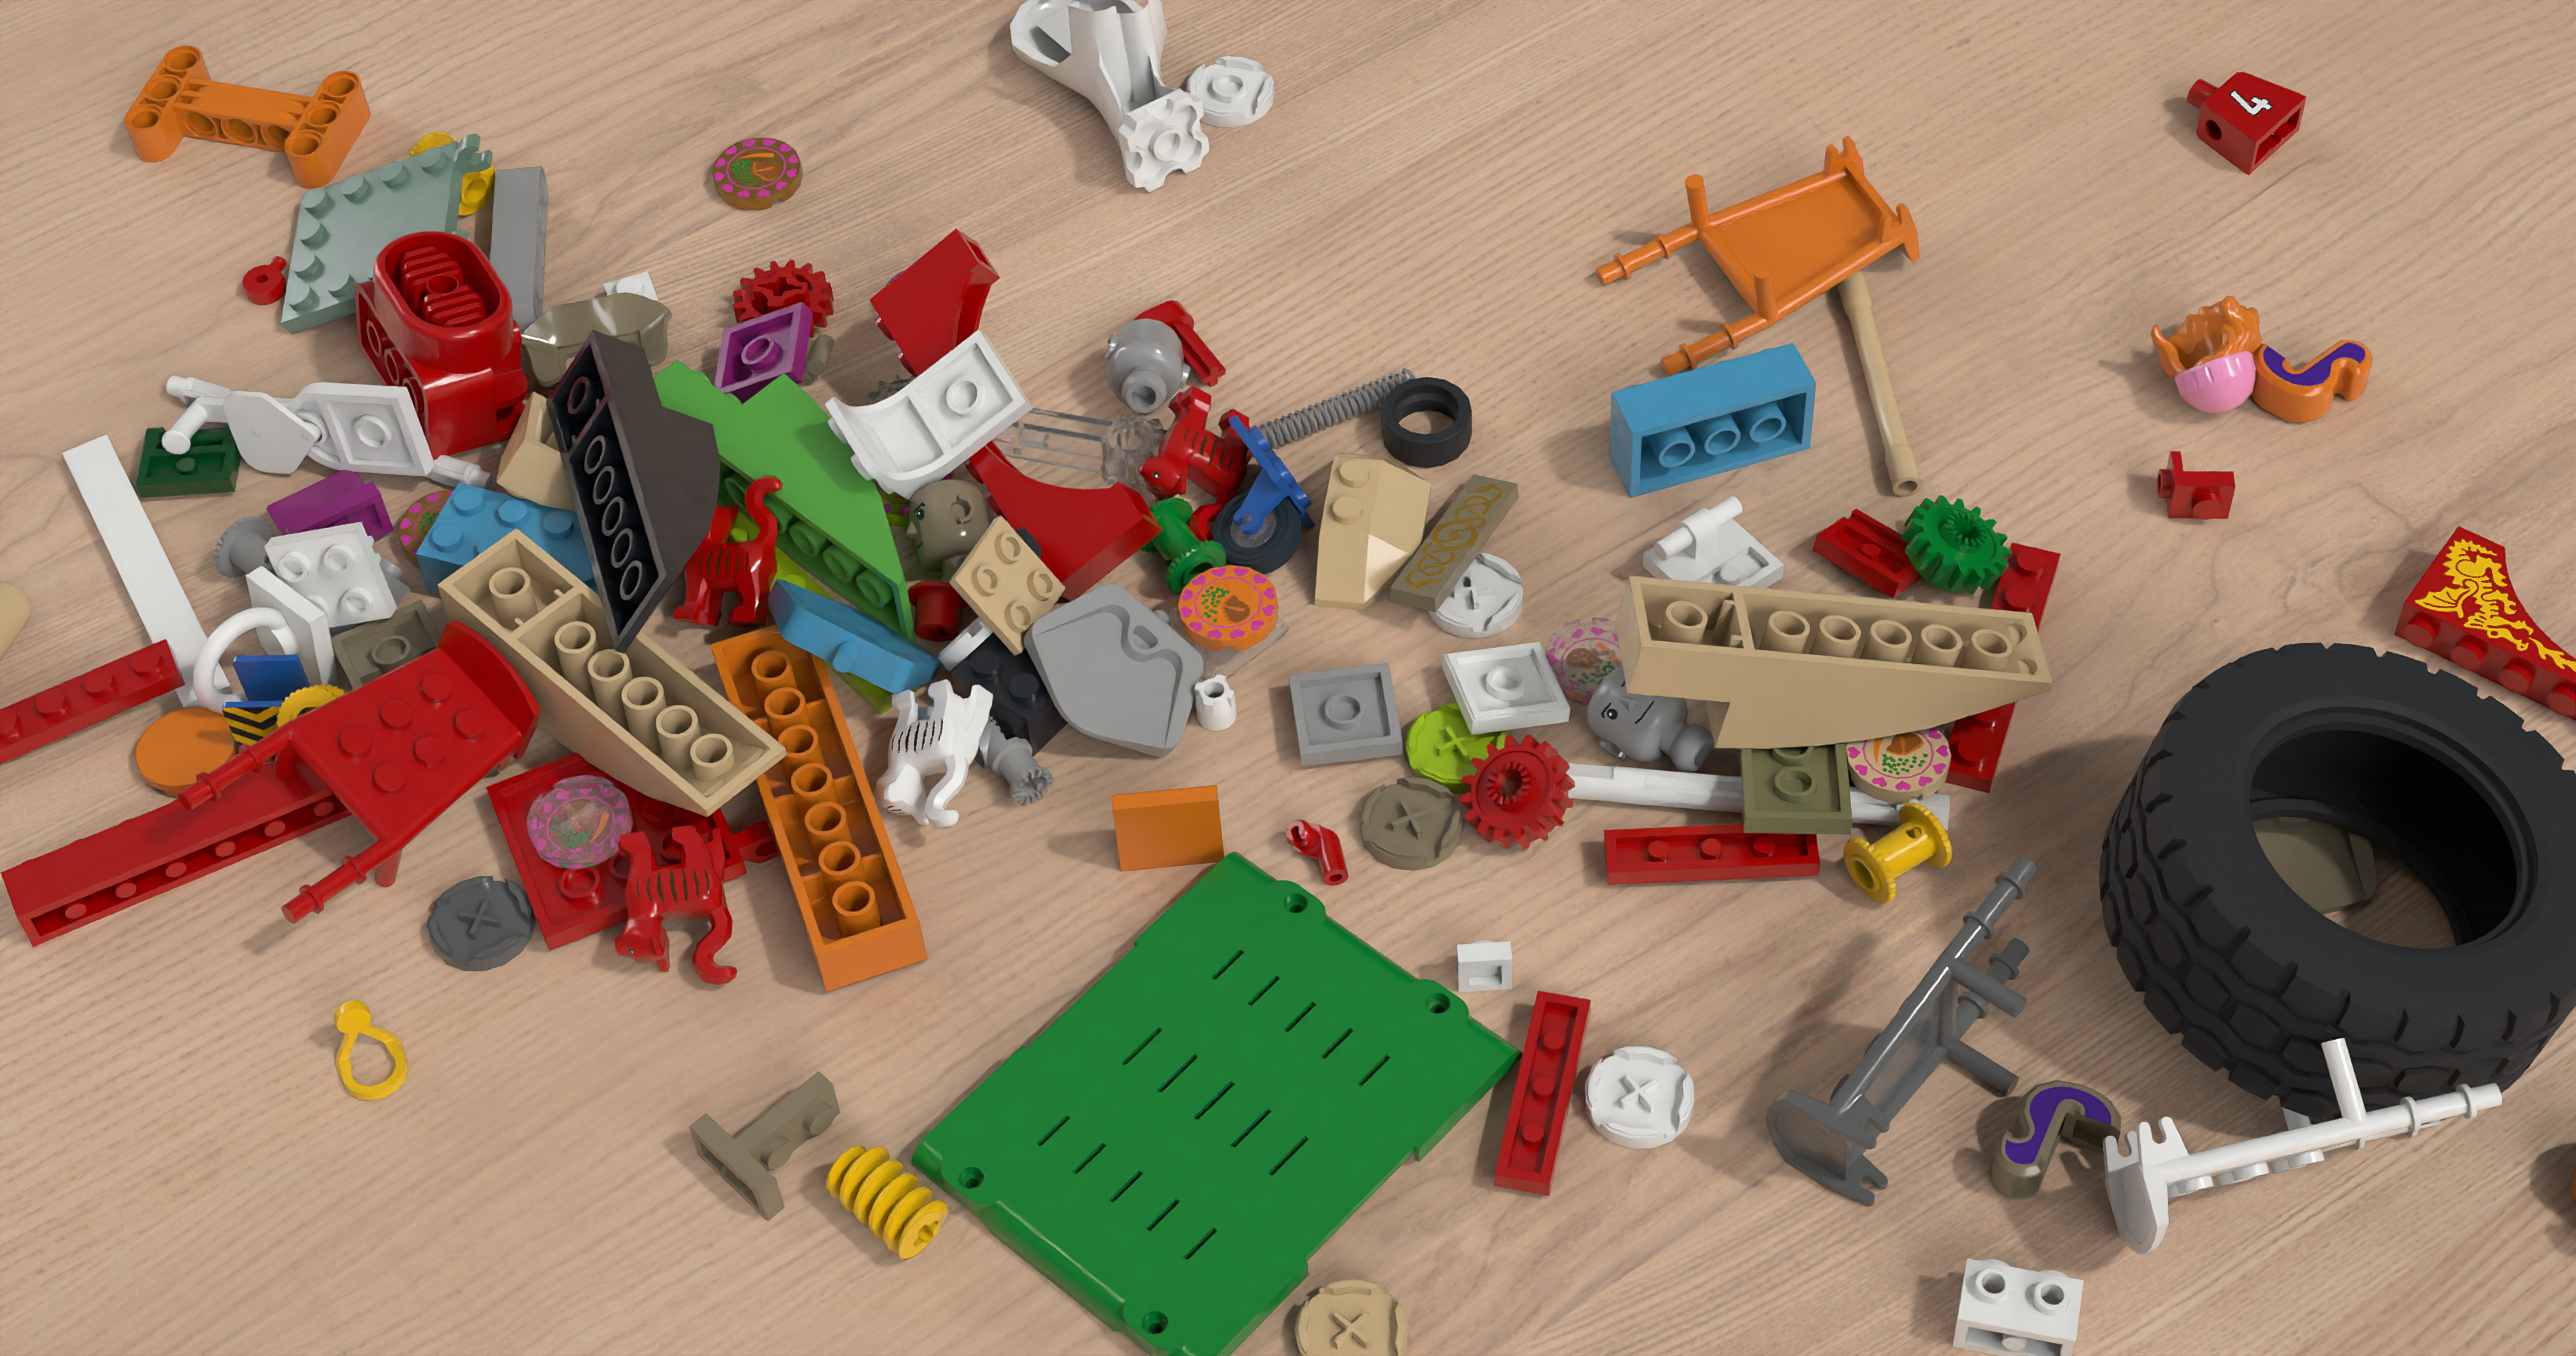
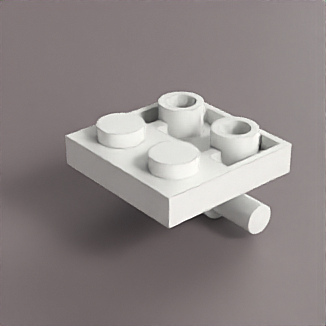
M1730 496L1709 510L1702 508L1677 524L1676 531L1654 544L1653 548L1643 553V567L1655 578L1767 588L1783 578L1784 564L1732 519L1743 511L1740 501L1734 496Z

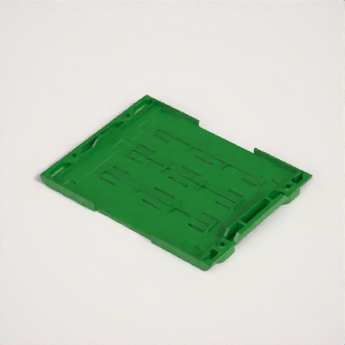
M1231 852L1134 941V948L1027 1048L1021 1046L932 1129L916 1147L911 1165L978 1217L989 1232L1111 1330L1123 1332L1150 1355L1230 1356L1309 1276L1307 1261L1414 1152L1415 1160L1420 1162L1522 1058L1523 1052L1470 1016L1466 1003L1444 986L1433 980L1416 978L1326 915L1324 904L1304 888L1292 881L1277 880L1240 853ZM1239 954H1242V955H1241L1238 959H1236L1217 979H1214V978H1215L1226 966H1228ZM1277 979L1278 981L1251 1006L1250 1004ZM1312 1005L1314 1006L1290 1031L1286 1032ZM1158 1031L1160 1032V1033H1159L1152 1041H1150L1130 1062H1128L1126 1065H1124V1064H1125L1140 1048H1142ZM1348 1032H1351L1325 1059L1323 1058ZM1196 1058L1165 1090L1160 1092L1184 1067ZM1387 1058L1388 1060L1361 1086L1360 1084ZM1230 1085H1232V1087L1209 1110H1207L1198 1120L1196 1119ZM1267 1112H1269V1114L1234 1148L1233 1146H1234ZM1068 1119L1044 1144L1039 1146L1055 1129ZM1304 1140H1306V1142L1271 1176L1270 1174H1271ZM1101 1147H1104L1081 1171L1075 1174ZM1139 1174L1141 1175V1176H1140L1127 1190H1125L1114 1202H1111V1201H1112L1124 1188H1126ZM1177 1202L1178 1204L1151 1231H1149V1229ZM1214 1231L1215 1233L1188 1260H1186V1258ZM1154 1331H1161L1159 1334H1151Z

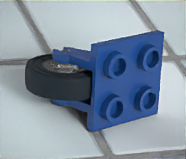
M1235 415L1228 421L1262 470L1251 490L1234 497L1220 511L1214 524L1213 539L1214 542L1217 541L1218 544L1220 543L1227 553V565L1249 567L1264 575L1282 567L1294 555L1301 541V522L1307 531L1316 525L1305 511L1312 503L1295 481L1288 468L1279 456L1271 450L1272 447L1256 425L1247 430Z

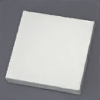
M1540 642L1443 655L1442 669L1471 735L1569 721L1570 706Z

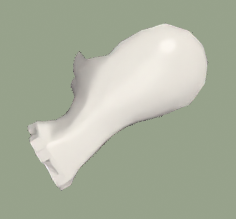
M1028 0L1019 7L1010 24L1013 51L1020 60L1048 75L1063 86L1088 98L1100 111L1122 152L1127 180L1135 188L1143 187L1148 192H1151L1163 186L1167 174L1179 168L1187 174L1201 166L1202 158L1210 151L1208 137L1201 132L1200 119L1204 116L1202 101L1194 94L1184 92L1180 88L1167 87L1161 78L1160 63L1167 35L1162 0H1148V4L1144 9L1134 0Z

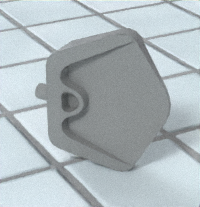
M1108 583L1037 619L1028 629L1024 637L1025 647L1054 705L1061 716L1072 727L1090 737L1154 757L1168 755L1180 742L1195 698L1194 688L1196 683L1200 682L1203 673L1204 661L1198 650L1169 626L1170 620L1164 611L1155 610L1152 612L1122 586Z

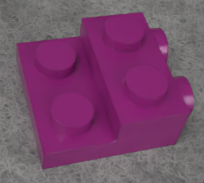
M803 302L725 328L721 348L718 353V366L714 386L724 394H733L743 404L783 373L796 384L802 383L813 313Z

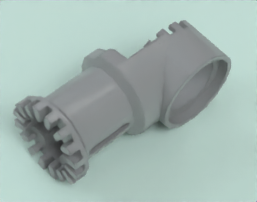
M989 715L988 722L980 738L975 760L983 769L990 766L995 774L1004 777L1010 786V795L1015 803L1028 805L1029 800L1031 803H1035V797H1038L1040 800L1043 798L1041 793L1046 794L1048 791L1046 788L1052 787L1054 779L1048 768L1038 765L1032 756L1033 749L1027 739L1014 737L1006 740L1004 734L1000 732L1001 728L995 725L997 722Z

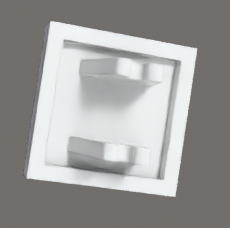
M362 522L271 537L264 547L277 577L325 612L329 628L390 618L397 609L379 565L381 561L380 554L374 553L372 548L374 544L373 537L367 536Z

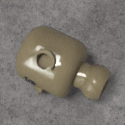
M960 479L943 480L919 489L910 498L908 504L909 526L906 535L913 538L918 563L927 570L942 572L943 578L941 581L949 582L990 526L981 491L968 481Z

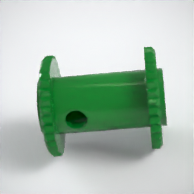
M1168 498L1149 507L1163 531L1139 550H1142V552L1146 551L1147 553L1158 551L1170 566L1167 568L1168 572L1166 573L1165 583L1172 593L1181 596L1183 588L1195 576L1211 568L1225 566L1227 553L1220 543L1218 544L1217 541L1213 542L1211 540L1208 542L1206 540L1205 542H1200L1189 528L1193 510L1187 501L1180 498Z

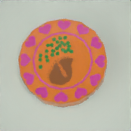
M1228 565L1211 568L1195 576L1183 588L1178 602L1182 630L1192 642L1207 650L1221 651L1220 647L1232 646L1234 651L1248 649L1263 641L1275 628L1278 619L1279 605L1274 585L1265 575L1249 567Z

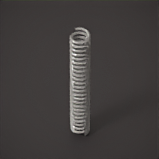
M1403 368L1402 372L1390 373L1389 377L1383 376L1382 380L1378 378L1375 382L1370 381L1368 385L1357 386L1355 390L1349 389L1348 393L1336 394L1335 398L1329 397L1328 401L1322 400L1321 404L1316 402L1314 406L1309 405L1307 409L1295 410L1294 414L1288 413L1287 417L1283 415L1280 419L1275 418L1273 422L1268 421L1267 425L1262 423L1260 428H1257L1267 442L1270 443L1271 447L1276 449L1277 443L1283 446L1284 441L1290 443L1291 438L1295 441L1298 436L1303 438L1304 432L1307 435L1311 434V430L1317 433L1318 427L1324 430L1325 425L1331 427V423L1337 425L1338 419L1344 422L1345 417L1351 419L1352 414L1357 417L1359 412L1365 413V408L1368 411L1372 410V406L1378 409L1379 404L1383 405L1385 397L1395 386L1416 377L1409 369Z

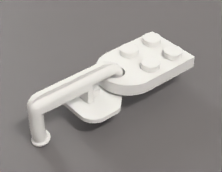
M317 382L302 388L294 399L272 398L262 392L235 391L229 395L211 394L197 398L175 422L170 431H167L162 437V445L168 452L183 454L189 450L191 445L190 439L205 421L228 423L242 458L253 468L268 473L291 474L298 468L306 455L326 467L340 471L348 470L353 472L426 477L435 466L407 387Z

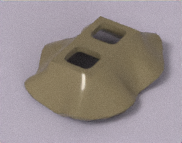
M626 292L566 303L547 310L528 326L521 335L522 344L520 348L525 352L535 380L544 387H553L559 383L566 372V361L569 358L576 357L592 330L644 348L649 366H656L661 364L667 355L668 321L672 318V313L665 305L658 301Z

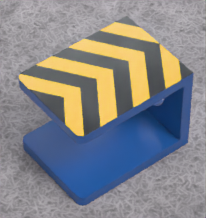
M297 655L234 657L233 667L248 701L224 702L222 712L238 748L243 744L252 746L278 728L276 722L281 703L285 702V698L290 697V694L292 692L295 693L297 689L302 690L303 687H310L306 673ZM276 755L273 756L272 758H270V759L267 760V761L275 760V759H276Z

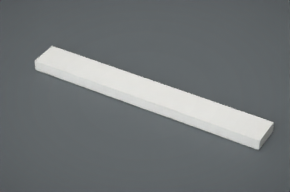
M104 435L62 452L152 643L167 639L174 652L186 684L175 689L183 708H205L196 697L194 691L193 671L198 654L207 641V637L108 436ZM218 662L214 673L215 688L221 694H233L231 686Z

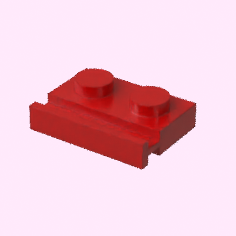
M1854 509L1848 519L1846 517L1841 518L1816 536L1812 551L1829 560L1835 567L1846 570L1868 583L1877 592L1886 594L1893 599L1921 579V575L1913 567L1905 552L1907 541L1901 539V534L1858 509Z

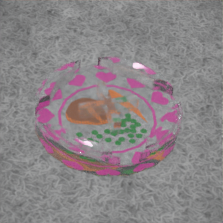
M1592 617V622L1580 623V619L1568 622L1552 634L1545 646V655L1565 698L1581 705H1589L1592 695L1602 680L1611 671L1622 667L1615 621L1607 618Z
M581 775L563 779L553 785V791L549 792L545 797L541 794L533 802L527 816L528 836L539 856L556 867L580 869L595 866L614 856L619 850L620 834L630 833L633 826L631 807L627 797L623 792L621 793L619 789L614 787L613 782L603 777Z

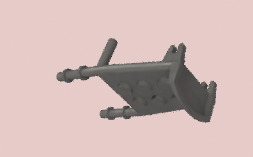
M2020 856L2007 872H2000L1995 877V888L1975 912L1970 911L1963 917L1965 925L1937 958L1914 991L1904 1000L1884 1031L1871 1041L1863 1059L1851 1075L1846 1074L1838 1082L1832 1092L1829 1104L1793 1090H1788L1778 1095L1772 1102L1766 1114L1767 1128L1775 1147L1786 1163L1824 1188L1866 1206H1872L1875 1203L1874 1193L1861 1187L1860 1183L1862 1181H1870L1878 1189L1884 1190L1888 1186V1178L1863 1153L1867 1149L1871 1150L1876 1147V1138L1881 1132L1889 1131L1892 1119L1945 1057L2005 1095L2011 1094L2019 1081V1077L1960 1041V1039L1977 1018L1983 1019L1988 1014L1986 1006L1989 1003L2014 1018L2021 1013L2027 999L2004 984L2007 980H2015L2019 975L2017 967L2028 955L2030 949L2023 941L2012 938L2000 954H1992L1989 958L1990 967L1985 973L1965 960L1982 939H1990L1994 935L1993 925L2013 900H2020L2026 895L2025 885L2038 870L2032 860ZM1958 983L1970 990V992H1963L1958 997Z

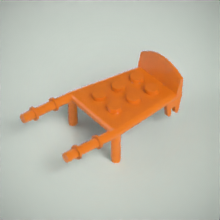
M1850 136L1842 139L1844 149L1839 154L1833 144H1829L1826 147L1823 171L1711 214L1708 211L1703 177L1698 174L1688 176L1685 179V187L1691 222L1664 236L1661 233H1657L1654 235V241L1623 256L1617 253L1614 255L1613 261L1596 269L1597 277L1603 286L1621 277L1627 280L1631 278V272L1661 257L1667 260L1672 257L1671 252L1699 239L1752 309L1754 314L1732 325L1725 322L1721 324V330L1689 346L1683 343L1679 345V351L1661 359L1662 368L1668 377L1686 368L1694 370L1697 368L1696 363L1728 347L1732 350L1738 348V342L1774 325L1896 247L1912 263L1920 258L1917 228L1909 209L1904 203H1900L1896 207L1898 215H1895L1865 177L1863 158L1860 157L1856 145Z

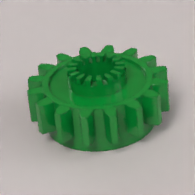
M1939 495L1935 502L1925 498L1920 506H1916L1904 523L1906 528L1901 534V539L1907 541L1905 552L1913 567L1923 578L1943 590L1955 593L1968 592L1969 594H1974L1978 587L1988 591L1993 583H1997L2009 566L2007 560L2012 554L2010 549L2003 546L2008 538L2006 534L1994 532L1993 527L1997 523L1994 519L1984 521L1979 517L1981 514L1979 507L1976 506L1971 511L1965 509L1963 500L1959 498L1951 505L1943 495Z

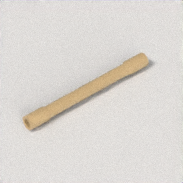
M1858 271L1837 285L1844 311L1850 320L1886 453L1885 462L1893 492L1900 497L1912 496L1920 491L1922 482L1914 453L1907 441L1872 314V302L1865 276L1862 271Z

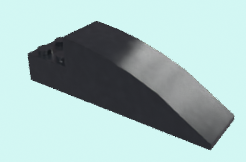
M592 330L546 401L613 646L615 651L624 654L710 530L718 498L720 481L719 457L713 424L662 406L644 348Z

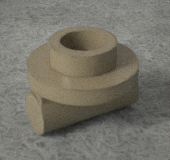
M821 334L813 341L809 337L803 373L804 380L808 382L817 380L820 374L824 372L834 347V340L831 336Z

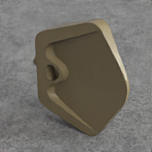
M2276 817L2252 822L2258 841L2276 872L2299 897L2321 914L2362 907L2371 903L2375 897L2378 879L2370 839L2346 828L2313 819Z

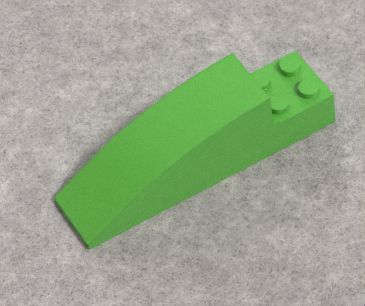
M676 360L654 376L653 379L663 407L713 424L718 448L720 477L717 505L722 508L730 504L738 505L739 512L760 530L748 516L745 504L746 492L754 480L765 475L776 476L783 483L782 490L767 493L762 501L763 505L777 519L778 538L776 546L796 564L858 610L917 643L906 582L881 496L872 479L867 481L854 467L851 457L855 452L849 443H843L835 435L828 424L830 417L813 398L784 373L743 404L733 394H724L713 386L704 373L699 370H691L679 360Z

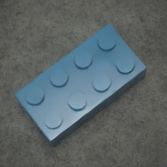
M1794 343L1611 392L1609 458L1630 498L1810 449L1816 382Z
M459 482L416 552L426 590L440 594L437 584L517 528L599 595L576 512L542 506L530 500Z

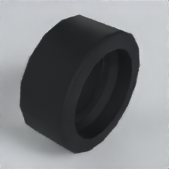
M1432 377L1410 379L1395 386L1385 397L1381 408V429L1385 448L1399 461L1410 466L1422 468L1443 466L1458 459L1468 448L1472 436V410L1468 396L1459 386L1445 379ZM1427 410L1441 412L1451 417L1454 421L1449 428L1431 434L1414 433L1401 427L1399 424L1404 417L1414 412Z

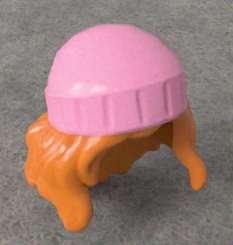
M2226 296L2222 301L2213 304L2211 307L2201 306L2198 315L2189 314L2177 329L2176 334L2169 336L2168 340L2162 336L2158 325L2153 326L2151 338L2154 346L2157 348L2163 372L2166 376L2175 378L2180 397L2187 404L2205 413H2224L2245 403L2252 393L2256 378V367L2252 354L2262 343L2259 331L2260 318L2255 308L2250 307L2247 309L2244 305H2240L2235 297Z

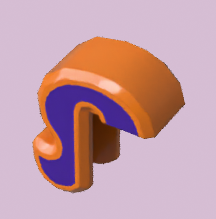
M2341 339L2300 369L2295 370L2286 358L2263 343L2255 350L2252 356L2256 367V378L2250 395L2264 410L2283 420L2303 423L2322 418L2330 410L2334 394H2342L2347 401L2356 400L2363 394L2371 370L2373 356L2369 348L2364 344L2353 340Z

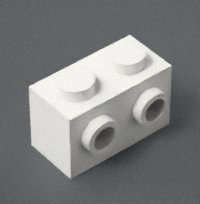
M1967 1259L1952 1347L1997 1356H2072L2077 1337L2084 1280L2069 1278L2065 1274L2054 1270L2037 1272L2010 1267L2007 1263L1995 1259H1985L1982 1261Z

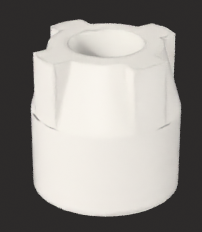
M1216 674L1215 678L1208 679L1203 683L1197 682L1194 690L1196 716L1199 724L1211 731H1220L1230 727L1236 720L1237 710L1234 691L1226 683V677Z

